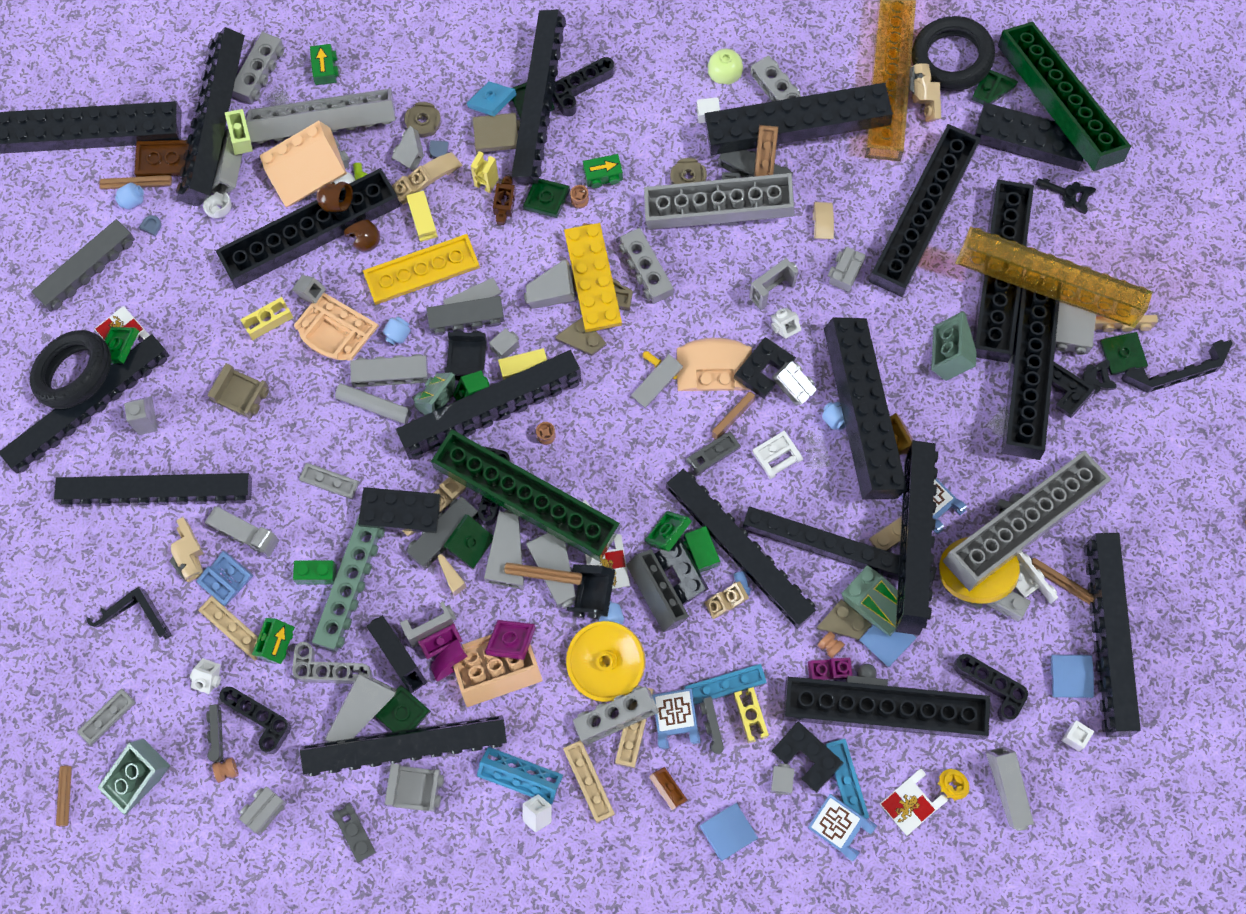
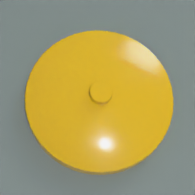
M968 537L953 542L945 549L940 558L939 575L944 587L955 597L971 603H991L1003 599L1016 587L1020 572L1017 556L969 591L943 562L948 553Z
M612 621L595 622L582 628L572 639L566 656L567 671L573 685L586 697L601 702L614 701V698L619 695L626 696L639 685L646 665L644 648L636 634L628 627Z

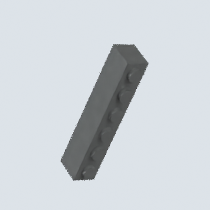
M115 219L31 292L50 312L59 309L64 300L73 297L77 289L82 285H87L91 277L96 273H101L107 263L116 260L119 257V253L124 249L130 248L135 238L124 225Z

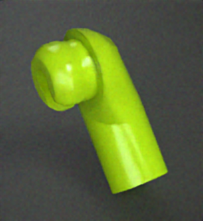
M361 163L353 164L355 180L368 174L363 172Z

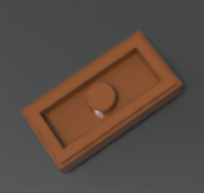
M665 767L649 776L671 810L678 808L688 801Z

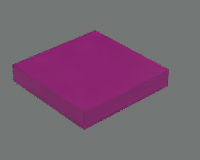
M497 620L485 651L488 656L524 660L536 629L535 624Z

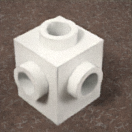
M788 308L780 309L771 316L773 331L785 339L802 330L798 315Z
M202 658L190 674V679H192L191 688L210 694L220 684L221 677L219 674L221 665Z

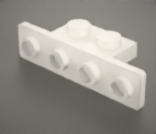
M1023 552L1016 555L1020 565L1018 583L1014 589L1018 594L1026 598L1039 589L1050 604L1058 599L1057 591L1044 580L1043 573L1039 569L1036 570L1032 565L1031 558Z

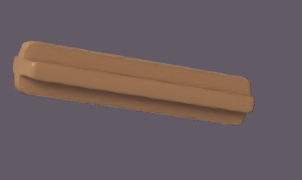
M60 766L56 814V826L66 827L69 824L71 766Z

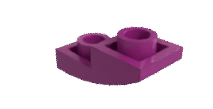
M458 639L447 646L430 666L437 682L453 673L454 669L452 666L468 657L462 643Z
M831 658L829 660H810L808 662L810 679L837 680L852 676L850 658Z

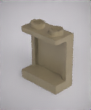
M516 113L473 117L476 155L479 151L484 153L516 149L520 119H516Z
M225 363L207 396L212 402L251 419L253 415L258 413L262 398L265 399L268 396L269 386L266 381L262 380L260 382L236 371L233 366Z

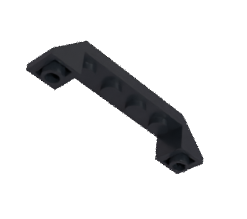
M1219 340L1213 343V346L1208 351L1212 359L1203 361L1201 365L1195 366L1191 364L1186 366L1184 370H1172L1166 373L1165 376L1160 377L1156 375L1149 379L1144 367L1138 369L1132 367L1125 371L1121 379L1123 382L1149 393L1217 372L1224 364L1232 341L1224 342Z

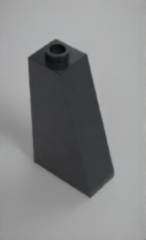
M384 616L373 619L366 627L409 692L413 693L428 683Z

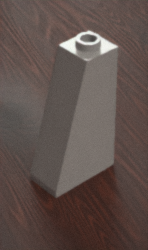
M229 129L225 130L211 191L213 194L217 191L221 194L228 193L235 189L242 154H234Z
M509 510L499 511L484 580L486 583L524 590V576L511 575L504 572L507 562L523 565L519 516Z
M546 533L526 543L537 567L571 572L566 543ZM544 580L558 609L561 607L566 609L574 604L573 601L576 600L573 584Z
M360 671L325 740L331 742L354 738L395 695L396 689Z
M1007 747L985 751L1009 826L1017 831L1028 829V826L1034 824L1016 752Z

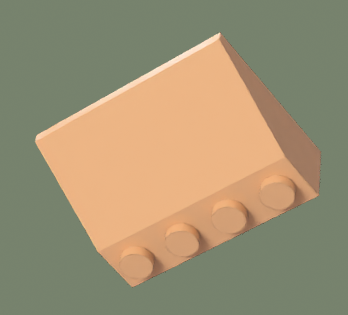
M320 121L315 122L259 155L264 170L285 207L294 205L318 191L323 184L333 182L347 174L331 128Z
M491 635L462 644L468 657L453 667L466 707L542 682L543 680L531 645H529L525 659L521 660L488 656L485 651Z

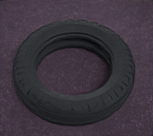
M948 16L932 21L919 32L912 47L913 66L921 63L929 64L930 82H940V90L961 91L977 85L990 72L995 59L994 42L986 28L970 18L961 16ZM959 36L970 40L976 46L979 56L969 68L951 72L939 69L933 65L928 57V51L932 44L941 38Z
M87 330L70 331L52 340L41 351V354L37 356L31 368L30 387L34 396L42 404L54 409L71 408L89 399L101 387L100 385L104 383L110 371L111 353L108 345L99 335ZM88 350L90 357L82 374L72 383L53 389L51 382L58 366L72 354Z

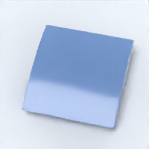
M222 551L212 566H207L196 582L223 606H226L254 575L226 551Z
M873 625L860 638V641L884 664L890 667L917 637L913 634L894 632L891 636H888Z
M1051 654L1052 696L1094 698L1092 655Z
M737 803L700 825L701 830L721 862L758 839Z

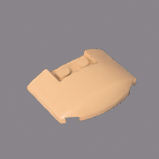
M326 293L322 294L317 303H311L294 324L295 329H298L301 339L311 349L328 358L347 361L353 360L379 327L374 321Z
M703 338L678 347L677 361L683 366L677 374L678 391L750 390L735 380L734 375L752 354V347L727 338Z

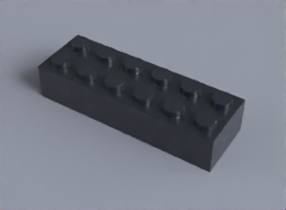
M984 102L974 134L981 138L980 145L1067 169L1079 170L1084 158L1055 121Z

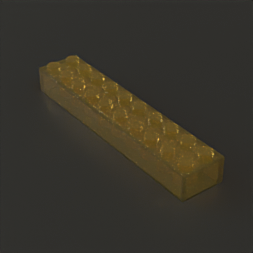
M916 0L878 1L871 85L886 83L893 115L890 126L867 129L864 158L900 162L902 159Z
M969 227L955 261L957 265L1133 328L1137 326L1147 312L1153 291L1147 290L1145 287L1133 285L1125 280L1111 277L1106 273L1094 271L1089 267L1074 264L1072 261L1057 258L1052 254L1043 253L1035 248L1026 247L1016 241H1010L1001 238L999 235L990 234L973 227Z

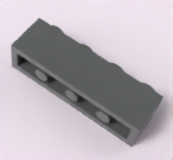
M742 150L723 153L718 158V166L732 173H740L742 178L754 177L756 152ZM774 163L773 175L791 173L793 177V172L790 169Z
M501 296L426 307L429 329L435 335H443L449 330L464 331V328L467 327L480 329L486 324L499 326L501 322H505Z
M462 496L459 499H454L450 503L449 509L445 513L439 514L437 533L422 532V536L418 540H413L408 545L407 554L422 569L426 570L438 558V555L446 550L444 544L464 515L467 514L476 520L479 517L478 511Z
M652 549L636 554L626 566L661 630L666 632L677 628L689 615Z

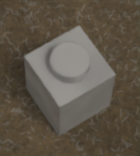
M302 275L292 290L301 299L317 303L326 288L314 277Z
M506 328L489 342L490 349L500 359L507 358L520 347L519 337L513 331L509 332Z
M788 764L774 766L770 793L791 795L795 769L790 768Z

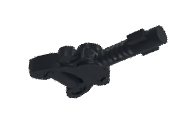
M1038 178L1035 184L1044 191L1048 189L1061 194L1063 201H1065V207L1071 208L1073 206L1082 214L1087 213L1086 202L1088 197L1096 191V188L1080 186L1079 182H1073L1072 185L1063 188L1050 183V180L1043 178V180ZM1082 193L1079 202H1077L1076 195Z
M1104 360L1095 367L1092 364L1087 365L1082 378H1080L1095 388L1094 394H1098L1100 389L1114 390L1117 388V384L1112 380L1110 381L1107 370L1110 365L1109 360ZM1099 371H1100V374H1101L1103 383H1100L1099 380H1098L1097 377H1096V376H1097V372H1099ZM1054 386L1055 392L1060 391L1062 393L1061 390Z

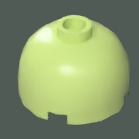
M720 49L710 57L708 74L716 83L729 85L738 81L743 72L742 59L734 50Z

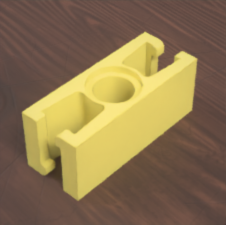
M479 151L471 164L474 186L479 188L483 184L486 186L485 191L491 193L499 179L496 159L489 156L487 158L488 161L483 158L484 153Z
M424 190L406 195L420 242L437 238L436 228Z
M280 297L240 320L251 339L254 340L291 320L293 316L283 298ZM282 308L286 310L277 315H274V313H276ZM266 317H271L269 321H264ZM260 322V324L254 327L253 329H249V326Z
M542 348L499 359L503 380L546 361L547 358L545 350Z
M754 687L748 688L747 692H745L746 696L750 695L752 705L743 706L740 699L742 691L735 692L733 695L748 744L756 742L750 730V726L758 724L760 727L762 740L769 736ZM753 711L756 714V719L748 720L745 713Z

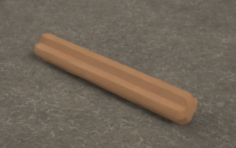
M170 175L101 179L99 185L102 190L119 189L130 182L137 186L139 185L141 188L171 186L173 180Z
M1032 559V565L1036 570L1039 569L1045 578L1089 605L1090 602L1094 601L1093 595L1089 594L1087 589L1038 559Z
M508 562L504 568V572L511 575L580 585L582 582L581 573Z

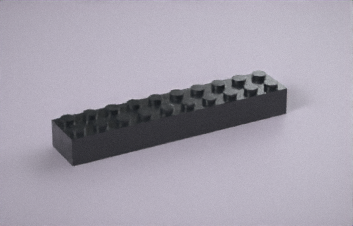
M227 27L217 32L215 38L211 39L208 44L210 51L204 62L206 69L201 76L203 83L197 94L200 97L194 107L196 115L190 125L192 133L188 136L187 144L189 146L183 157L185 165L181 168V183L179 182L176 189L178 201L197 207L211 196L226 126L225 112H229L245 35Z
M886 83L704 113L711 156L757 148L759 125L778 126L777 144L890 126L893 115Z
M177 101L0 112V153L136 146V141L181 140L182 111Z
M947 124L871 273L870 283L900 297L904 296L979 146L981 138Z
M379 168L349 183L352 187L353 195L351 203L345 211L327 212L315 200L215 250L235 288L237 289L343 236L345 229L359 221H372L400 207L398 196L383 170ZM345 187L342 188L339 195L340 203L344 201L346 196Z
M997 179L993 188L973 334L976 358L1008 363L1013 355L1034 185Z
M1024 276L1022 279L1010 366L1001 454L1040 460L1045 452L1061 282Z
M833 317L824 327V333L862 500L898 499L907 490L867 318Z
M570 349L398 427L396 432L409 460L412 458L414 460L420 459L424 456L423 453L430 450L431 452L437 451L451 429L461 435L470 436L480 427H490L493 425V421L498 419L505 420L515 411L523 412L529 405L533 403L540 404L550 395L555 397L568 387L569 389L577 387L580 384L579 382H581L580 367Z
M912 440L904 462V477L907 490L903 493L895 632L920 635L922 629H925L927 626V620L931 619L932 608L929 607V602L932 600L933 591L929 588L930 583L933 581V571H930V566L934 562V554L931 553V548L934 547L935 536H932V531H934L936 520L933 519V513L936 510V502L933 501V496H936L937 485H934V480H936L938 468H935V463L938 460V451H935L936 443Z
M1095 533L1084 545V555L1088 556V563L1086 564V574L1090 575L1088 593L1094 597V601L1090 602V613L1094 614V621H1092V632L1096 633L1094 652L1098 653L1096 671L1100 672L1098 691L1102 692V700H1100V711L1104 712L1102 731L1106 732V737H1131L1140 732L1141 727L1120 533Z
M789 676L786 679L783 720L981 740H985L989 736L990 696Z

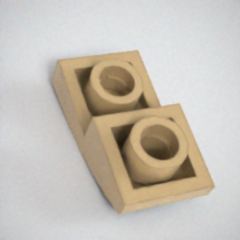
M419 166L408 177L402 176L392 185V188L398 196L399 202L407 199L406 195L421 191L432 182V179L425 167Z
M814 202V239H834L833 203Z
M739 581L723 592L715 594L704 603L712 618L715 619L748 600L749 597Z

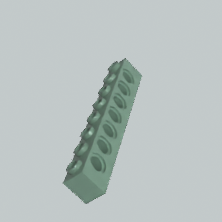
M359 516L312 640L315 646L336 653L344 645L345 637L343 635L345 630H349L351 626V613L357 610L359 603L357 600L358 594L364 591L365 582L363 581L365 575H369L371 572L372 564L370 562L372 556L376 557L379 548L377 546L379 538L382 539L385 533V529L359 527ZM366 535H371V536H372V538H371L370 541H368V542H363V541H362V539H363L364 536H366ZM359 553L365 554L362 560H356V556ZM352 571H358L356 578H349ZM344 590H352L349 596H342ZM338 608H345L342 615H336ZM332 626H338L336 633L329 634V629Z

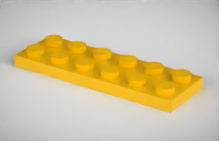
M595 223L564 229L585 333L622 326L601 224Z
M464 234L365 269L363 273L374 303L377 305L479 269L480 265L468 235Z

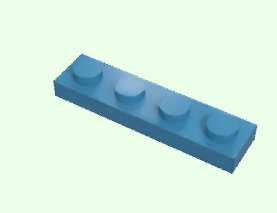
M761 664L694 683L684 688H692L694 705L702 703V697L711 696L712 700L732 695L738 691H745L748 688L765 685L767 681Z
M846 739L826 743L825 746L844 762L834 774L842 802L864 818L869 819Z

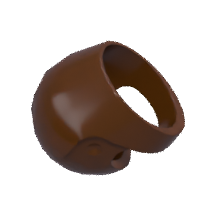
M328 182L323 184L317 191V202L327 212L345 211L352 200V187L346 182H339L337 184ZM345 187L346 196L344 201L340 203L339 195L342 188Z
M370 220L359 221L344 230L345 237L356 236L353 247L361 252L374 250L380 242V231Z

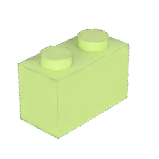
M243 109L225 112L234 154L252 152L253 149Z

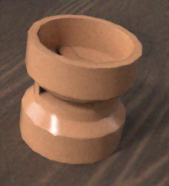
M575 185L570 192L571 203L576 208H584L589 203L588 189L583 185Z
M542 422L537 426L536 435L538 441L543 445H549L554 442L556 434L555 428L551 423Z
M831 631L824 636L817 646L821 649H827V655L830 658H834L845 644L837 639L834 640L835 634Z
M233 757L226 759L223 763L216 762L212 764L213 773L218 783L225 781L226 777L234 778L239 776Z

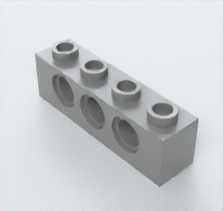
M265 32L260 34L235 79L232 93L233 98L251 105L254 100L259 99L262 86L267 84L269 73L275 70L278 57H282L285 48L280 38Z
M769 55L751 66V76L771 101L802 97L799 89L791 84L788 75L779 69L778 63L772 60Z
M641 228L620 236V251L623 255H627V263L630 269H635L637 273L635 275L639 285L643 284L647 300L651 299L653 304L672 296L674 288ZM634 250L641 251L639 254L633 253ZM642 265H648L649 268H648V269H643V268H641V266H642ZM656 280L658 283L651 284L649 281Z
M640 686L633 689L632 693L626 696L619 695L608 704L602 703L596 706V709L591 712L585 711L580 713L577 718L573 719L581 742L587 746L659 713L651 691L646 686ZM633 702H637V707L634 710H630V705ZM619 710V715L612 719V713ZM600 718V724L597 727H594V721Z

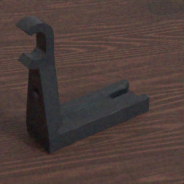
M139 586L109 609L101 608L100 612H102L103 616L95 623H93V619L86 618L90 626L100 627L139 602L160 638L164 637L165 640L172 636L146 590Z

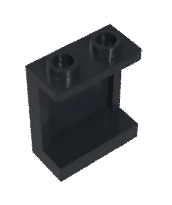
M461 330L448 332L449 345L445 373H453L455 380L458 381L462 376L482 371L484 375L487 345L486 334L481 331L466 333Z
M573 564L572 572L581 573L582 582L577 588L574 607H567L566 611L572 612L573 616L578 618H584L585 615L592 619H599V616L608 617L615 569L599 565Z

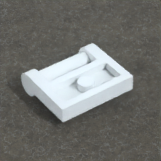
M785 431L752 450V453L770 480L776 477L775 474L795 462L799 463L803 460L800 452ZM787 452H791V457L771 468L769 463Z

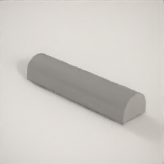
M342 383L338 385L335 393V398L403 424H407L412 413L407 407Z

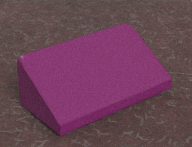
M453 623L418 642L426 658L429 659L441 653L457 639L460 642L463 640Z

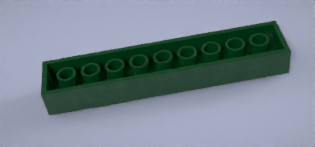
M1032 21L1003 30L998 48L1091 169L1097 171L1124 162L1131 145L1035 23Z
M452 429L431 460L434 469L599 562L603 559L620 530L619 522Z

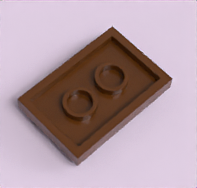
M187 140L136 141L135 176H180L181 168L185 165V160H183L184 153L188 150L189 146Z

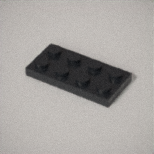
M363 487L358 525L359 527L437 533L441 494Z

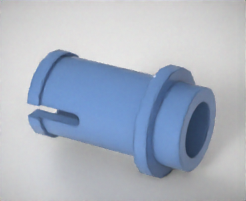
M744 571L734 573L735 582L740 581L749 596L751 588L748 587L746 573Z

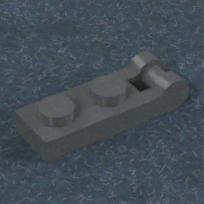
M731 431L689 456L685 461L693 467V472L698 476L740 449L741 445ZM700 458L704 461L701 465L697 461Z
M702 697V703L699 704L702 715L706 714L707 722L704 723L707 735L711 734L712 738L710 749L715 754H720L723 752L724 746L712 697Z
M214 704L209 705V711L206 713L207 722L210 723L207 739L208 743H211V750L208 752L207 757L214 763H221L224 757L221 707Z
M351 802L345 804V807L341 810L337 809L332 812L357 863L376 853ZM349 814L351 820L345 823L343 817Z

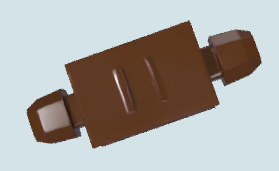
M504 176L502 183L496 184L493 213L496 215V223L498 225H505L507 216L512 217L516 190L511 176ZM504 195H506L508 201L504 202V205H502L501 200L504 199Z

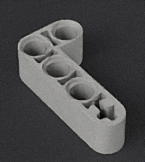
M214 506L204 522L207 526L226 536L230 535L234 540L249 545L251 549L259 553L263 552L267 555L266 557L271 556L279 542V539L271 531L263 527L257 528Z
M300 642L295 646L292 671L293 675L300 682L353 684L358 675L353 674V671L359 673L362 670L367 675L373 677L371 669L366 664L315 662V650L309 643ZM308 648L309 654L302 657L301 651ZM302 668L308 669L305 676H299V671ZM326 668L328 671L326 676L319 677V671ZM347 669L345 677H338L340 670Z

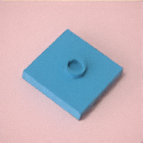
M488 81L467 102V106L470 109L495 116L516 96L515 89Z

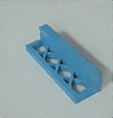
M488 747L480 761L477 777L530 797L539 794L549 804H553L563 774ZM489 755L497 757L499 760L493 761L491 759H488ZM513 763L517 765V767L512 768L509 767L508 764ZM531 770L534 771L536 774L531 775L528 774L527 771ZM545 778H553L556 780V782L552 783L550 781H547Z

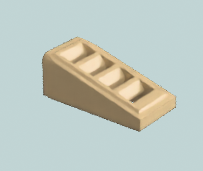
M440 554L438 555L439 563L452 594L456 596L466 588V584L446 558Z

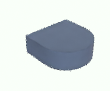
M430 140V155L435 159L447 154L449 142Z
M150 215L143 220L139 229L156 236L162 224L157 216Z

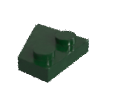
M990 70L987 76L978 84L971 100L984 105V102L992 104L1014 89L1018 81Z

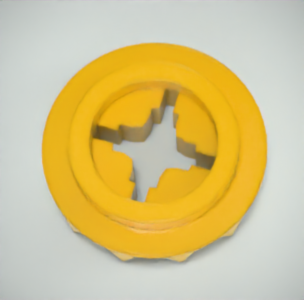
M947 769L939 776L938 785L941 787V792L947 795V798H952L956 801L958 799L962 800L968 795L969 782L960 771ZM951 782H953V785L957 786L955 789H953V786L949 785Z

